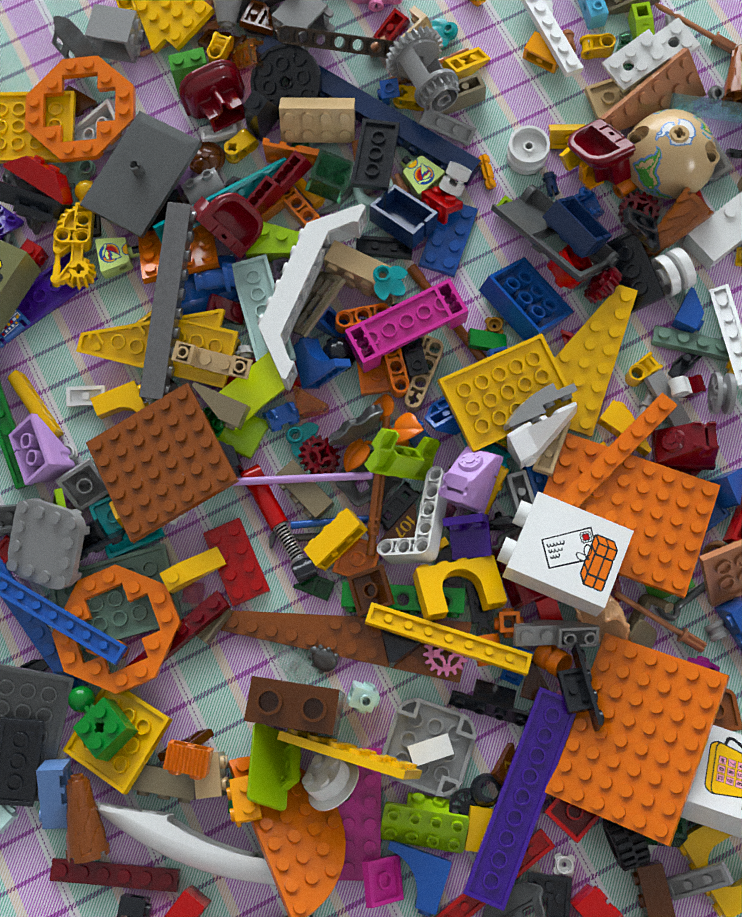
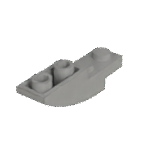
M552 383L533 394L508 418L503 427L504 431L509 429L514 431L528 421L531 424L539 421L540 416L546 413L545 409L554 406L555 401L561 400V402H565L573 398L572 394L577 391L575 383L559 390Z
M532 620V623L514 624L513 644L515 647L556 645L558 648H572L575 643H579L580 647H595L599 643L600 627L599 625L575 621Z

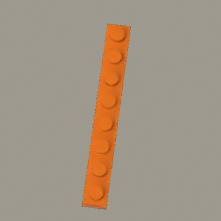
M662 392L562 493L558 500L579 508L678 405Z

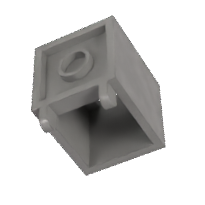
M285 0L272 14L274 32L280 25L335 32L334 25L329 23V18H332L334 15L333 10L322 0ZM287 29L280 31L279 36L281 39H286L289 36ZM305 31L298 34L300 42H304L307 39ZM319 34V35L317 36V38H316V41H317L323 34ZM299 46V47L305 49L306 51H308V50L311 48V47Z
M94 4L85 36L91 43L95 56L136 63V59L140 56L141 41L145 39V31L135 10Z

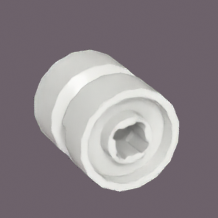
M450 161L445 171L447 176H443L439 188L451 195L461 197L465 188L464 182H468L472 171L461 164Z

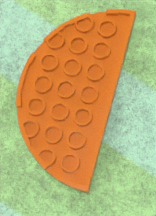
M250 756L228 760L227 765L233 779L249 775ZM300 768L301 777L299 782L287 791L286 809L279 811L260 804L262 819L250 821L288 917H309L324 903L341 875L346 850L345 830L338 808L318 811L311 806L308 798L309 793L305 790L302 783V778L306 772L302 768Z

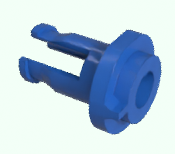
M222 262L221 269L205 271L199 274L194 273L197 291L201 289L226 288L227 293H232L231 288L236 287L231 262Z

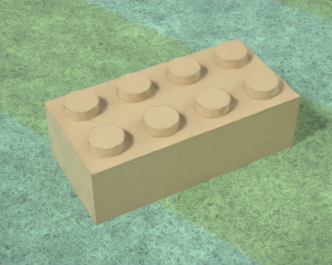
M281 97L279 104L281 141L294 143H352L355 140V98Z
M334 240L324 257L326 272L344 278L347 287L351 289L356 288L365 296H373L380 303L387 305L394 304L398 296L389 294L385 301L378 298L374 291L376 282L373 279V271L376 267L385 265L390 268L391 266ZM381 273L379 277L385 278L386 274Z

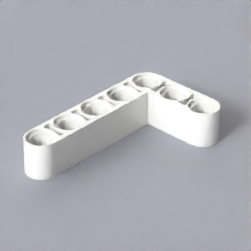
M433 466L427 471L415 537L384 539L378 544V554L389 564L429 563L437 558L443 529L442 518H445L447 500L437 494L439 487H442L444 484L442 478L445 472L440 466Z

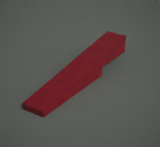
M295 150L272 178L266 175L246 200L262 215L302 178L313 165L307 158Z

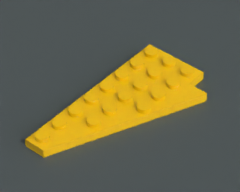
M134 0L150 47L155 54L167 42L179 52L215 13V10L204 0Z
M618 285L615 292L603 302L555 357L567 384L575 383L577 391L573 393L577 402V413L570 420V431L589 437L593 435L638 290Z
M216 309L183 315L182 319L179 320L180 336L176 341L233 356L239 332L221 328L225 310ZM150 321L81 332L76 352L143 368ZM173 361L172 366L175 368V377L222 389L226 387L227 375Z

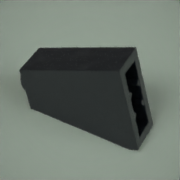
M253 90L243 104L247 130L260 141H263V137L267 136L279 119V108L260 93Z
M422 614L414 615L424 619ZM380 629L389 668L394 667L424 644Z

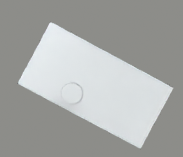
M742 192L716 211L709 219L692 230L682 243L707 270H710L742 244Z

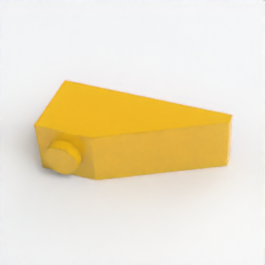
M476 47L444 60L442 66L444 69L453 70L460 80L474 74L488 63L491 58L481 48Z
M613 400L597 423L618 438L635 419L624 403ZM647 440L636 449L644 457L652 450Z
M216 546L181 561L159 574L168 591L175 594L225 566L226 562Z

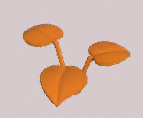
M383 394L372 404H381L384 412L380 417V421L383 420V416H390L394 410V401L388 394ZM412 413L401 415L394 424L395 428L390 426L391 430H396L400 435L395 445L406 447L409 446V439L424 431L416 416ZM359 438L347 447L343 458L346 472L359 467L367 460L370 453L368 445L372 441L366 440L364 442Z

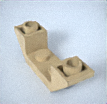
M176 341L171 358L173 361L247 380L253 362L251 359L214 352L180 341Z

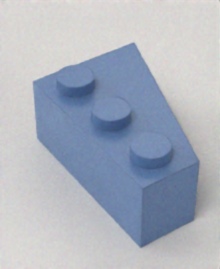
M71 758L45 760L36 770L38 800L40 802L39 822H42V829L67 828L66 785H68L67 781L71 779Z

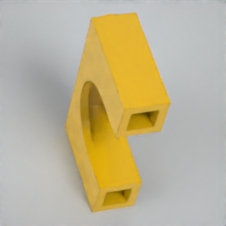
M133 380L90 398L97 416L102 420L122 411H133L136 413L150 405L149 402L145 403L144 398L139 397L141 384L138 385Z
M494 555L473 559L460 558L456 562L450 563L448 561H441L432 566L423 564L418 566L412 575L423 618L428 621L443 619L449 612L442 586L444 580L454 576L466 578L475 586L483 611L502 608L507 602Z
M697 824L676 837L678 842L676 847L683 857H687L690 862L688 867L690 870L707 866L711 850L732 835ZM742 878L732 885L704 892L707 897L710 896L714 904H712V907L719 917H735L742 913Z

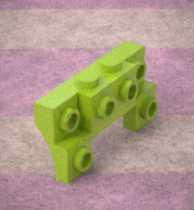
M381 428L371 443L375 449L364 464L369 472L385 476H395L401 479L425 481L427 471L433 467L434 457L441 442L436 438L424 436L416 448L395 445L400 437L399 433L396 430Z

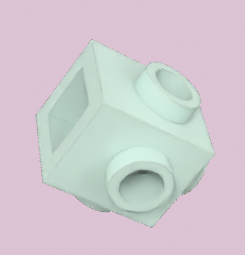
M353 680L346 700L348 706L354 707L355 711L359 713H372L374 707L377 708L380 702V696L373 683L367 681L361 683Z

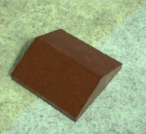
M384 564L347 577L358 616L368 614L371 602L385 607L395 604Z

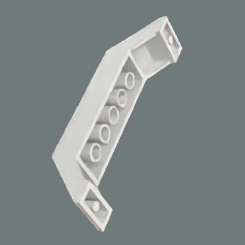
M363 204L306 223L304 229H301L298 234L297 245H294L290 251L289 262H286L282 268L281 279H278L274 285L275 292L273 296L269 297L266 302L267 309L258 319L257 324L259 325L261 335L286 390H291L298 372L295 362L289 359L285 346L324 264V257L334 240L342 243L354 237L360 239L367 224L366 206Z

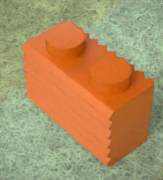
M172 739L167 745L163 769L168 770V773L172 775L184 773L189 774L191 779L201 780L210 772L214 748Z

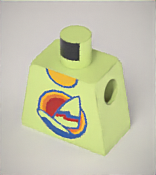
M405 156L400 162V165L405 168L402 172L404 183L409 186L412 195L420 201L422 191L439 186L443 176H445L443 169L424 156H419L415 161Z
M124 237L95 239L100 271L105 279L134 268L132 258L140 257L139 245L130 247L127 239Z

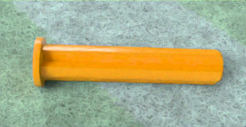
M300 178L294 184L312 203L315 210L324 204L325 198L320 197L303 178Z

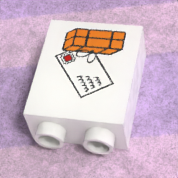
M537 492L532 504L521 500L512 522L522 527L517 541L506 537L497 561L507 564L502 577L597 617L606 606L634 531L541 492Z

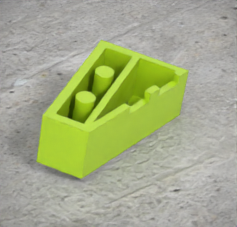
M263 222L264 226L260 237L246 252L247 259L266 254L268 262L283 260L284 262H289L290 251L294 245H297L299 232Z

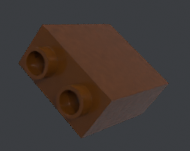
M252 676L244 721L338 735L345 693L339 689Z

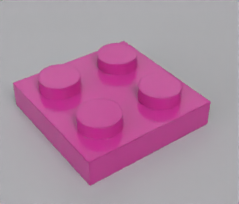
M398 854L362 862L366 908H375L404 900L400 856Z

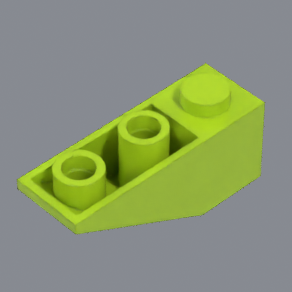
M650 2L631 4L627 19L632 39L634 40L648 29L655 35L654 18Z

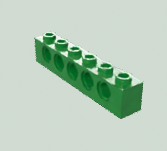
M343 582L341 607L345 608V612L357 613L349 583ZM389 584L395 604L388 608L406 612L413 616L422 613L421 607L417 602L418 596L415 586ZM443 587L444 597L449 601L447 618H459L460 615L464 614L465 588ZM404 595L408 597V604L405 606L399 605L397 602L399 596Z

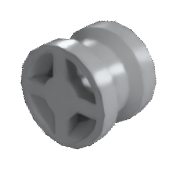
M723 619L704 627L705 631L710 634L711 642L731 634L729 630L725 629Z

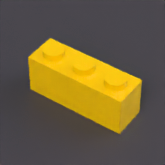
M345 508L315 538L311 539L303 550L318 568L326 571L368 528L354 512Z

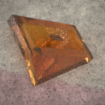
M294 386L293 391L301 420L329 412V405Z

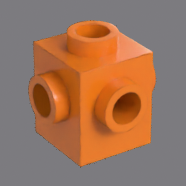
M504 608L494 618V629L498 630L499 635H503L504 638H513L514 624L524 623V618L520 616V611H514V608ZM508 620L511 622L512 625L510 628L505 627V621Z

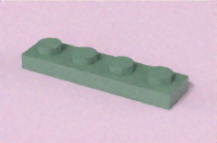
M655 325L653 329L651 345L726 362L730 359L725 341L722 339Z

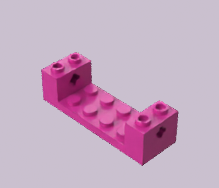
M449 278L346 329L345 336L363 373H366L381 365L382 356L444 325H447L448 329L452 330L467 322L468 309Z

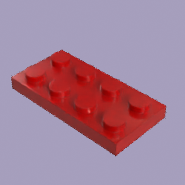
M240 517L203 533L208 548L212 549L217 546L226 562L225 566L217 570L233 607L271 591Z

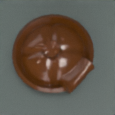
M202 142V146L189 167L193 172L200 175L204 170L212 169L213 167L218 172L225 163V153L216 143Z

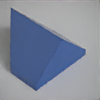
M742 468L707 480L721 485L715 501L721 507L726 509L741 505Z

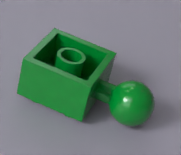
M77 686L69 693L68 704L73 711L84 713L85 716L72 728L95 759L108 762L138 730L115 701L103 697L94 705L95 694L93 690L87 686Z

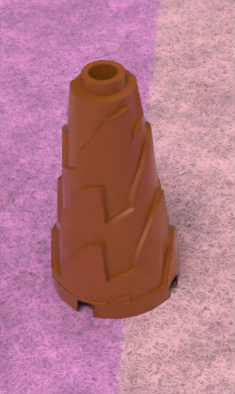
M742 44L732 50L727 79L724 84L725 94L721 98L722 109L724 107L727 108V113L733 115H742Z
M686 187L681 192L675 203L657 225L660 250L653 253L645 246L649 257H656L714 214L694 192L690 191V188Z
M76 773L70 776L71 779L67 781L68 785H66L68 809L66 814L67 850L65 852L68 863L73 858L74 864H80L100 859L101 852L103 851L105 855H108L110 853V845L107 842L105 828L97 811L98 806L94 800L90 779L84 776L83 773Z

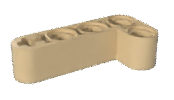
M428 335L420 337L426 362L433 368L427 374L412 378L404 403L406 410L411 413H416L421 409L443 356V343ZM436 347L440 351L438 353H432L430 349ZM421 381L424 382L426 385L422 388H419L415 384ZM415 394H416V395H417V400H416V402H414V404L412 405V404H410V402L413 401L414 396H415Z

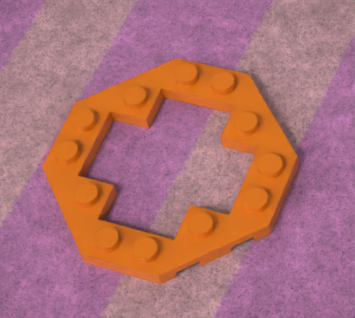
M98 55L62 59L26 95L25 130L47 150L52 152L62 163L100 159L104 155V150L109 145L112 146L122 136L121 133L131 125L136 117V88ZM98 76L97 89L99 92L115 91V120L97 122V139L63 142V128L61 125L46 127V98L64 96L65 79Z
M115 564L78 580L64 609L86 622L93 619L86 601L121 585H123L130 603L148 595L160 627V631L141 638L148 658L111 673L105 658L99 656L85 662L78 642L56 629L53 630L52 636L64 672L119 695L158 677L160 667L164 658L167 657L173 644L174 636L179 631L182 623L172 595L165 584Z

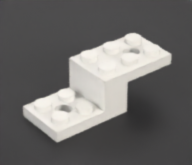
M678 17L655 35L649 29L603 61L602 67L620 90L625 93L647 76L652 75L683 48H688L692 54L700 48L701 44ZM675 40L678 41L679 45L671 47L669 42ZM627 63H630L634 67L632 70L628 71L625 70L623 66Z

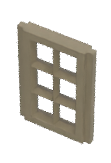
M321 271L292 332L307 338L346 280L340 276Z

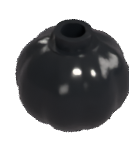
M330 337L322 348L331 360L333 358L350 359L351 367L356 360L345 337Z

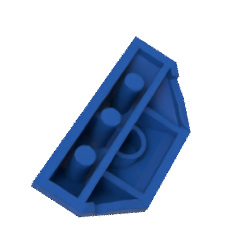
M445 397L433 402L424 417L425 421L435 431L452 435L460 433L461 430Z

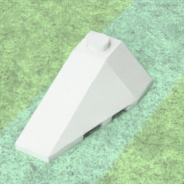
M576 402L557 409L551 417L541 416L537 423L532 425L531 422H528L507 434V451L520 469L525 466H532L537 461L536 459L540 457L577 413Z

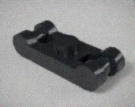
M407 481L382 506L380 523L387 532L421 496V493L417 490L414 491L410 487L411 484ZM404 493L409 496L407 500L402 497ZM386 512L392 515L389 520L384 516Z

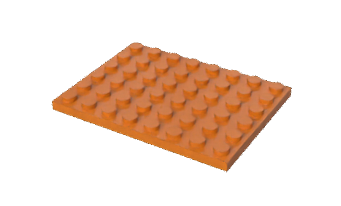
M567 433L552 477H548L543 494L558 499L608 446ZM630 455L579 508L634 531L617 575L684 599L721 485Z
M605 633L590 671L592 675L591 685L593 690L595 689L597 692L598 709L603 712L604 723L599 731L594 732L589 711L576 713L558 765L545 789V793L670 847L730 677L721 672Z

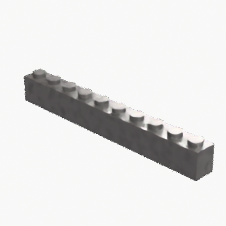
M168 202L139 394V397L158 400L172 392L170 379L174 376L175 368L172 366L173 360L171 358L176 339H179L180 336L178 324L183 316L182 300H185L186 296L184 283L188 280L189 276L187 263L191 260L190 242L194 240V231L192 229L193 223L197 221V212L189 204Z

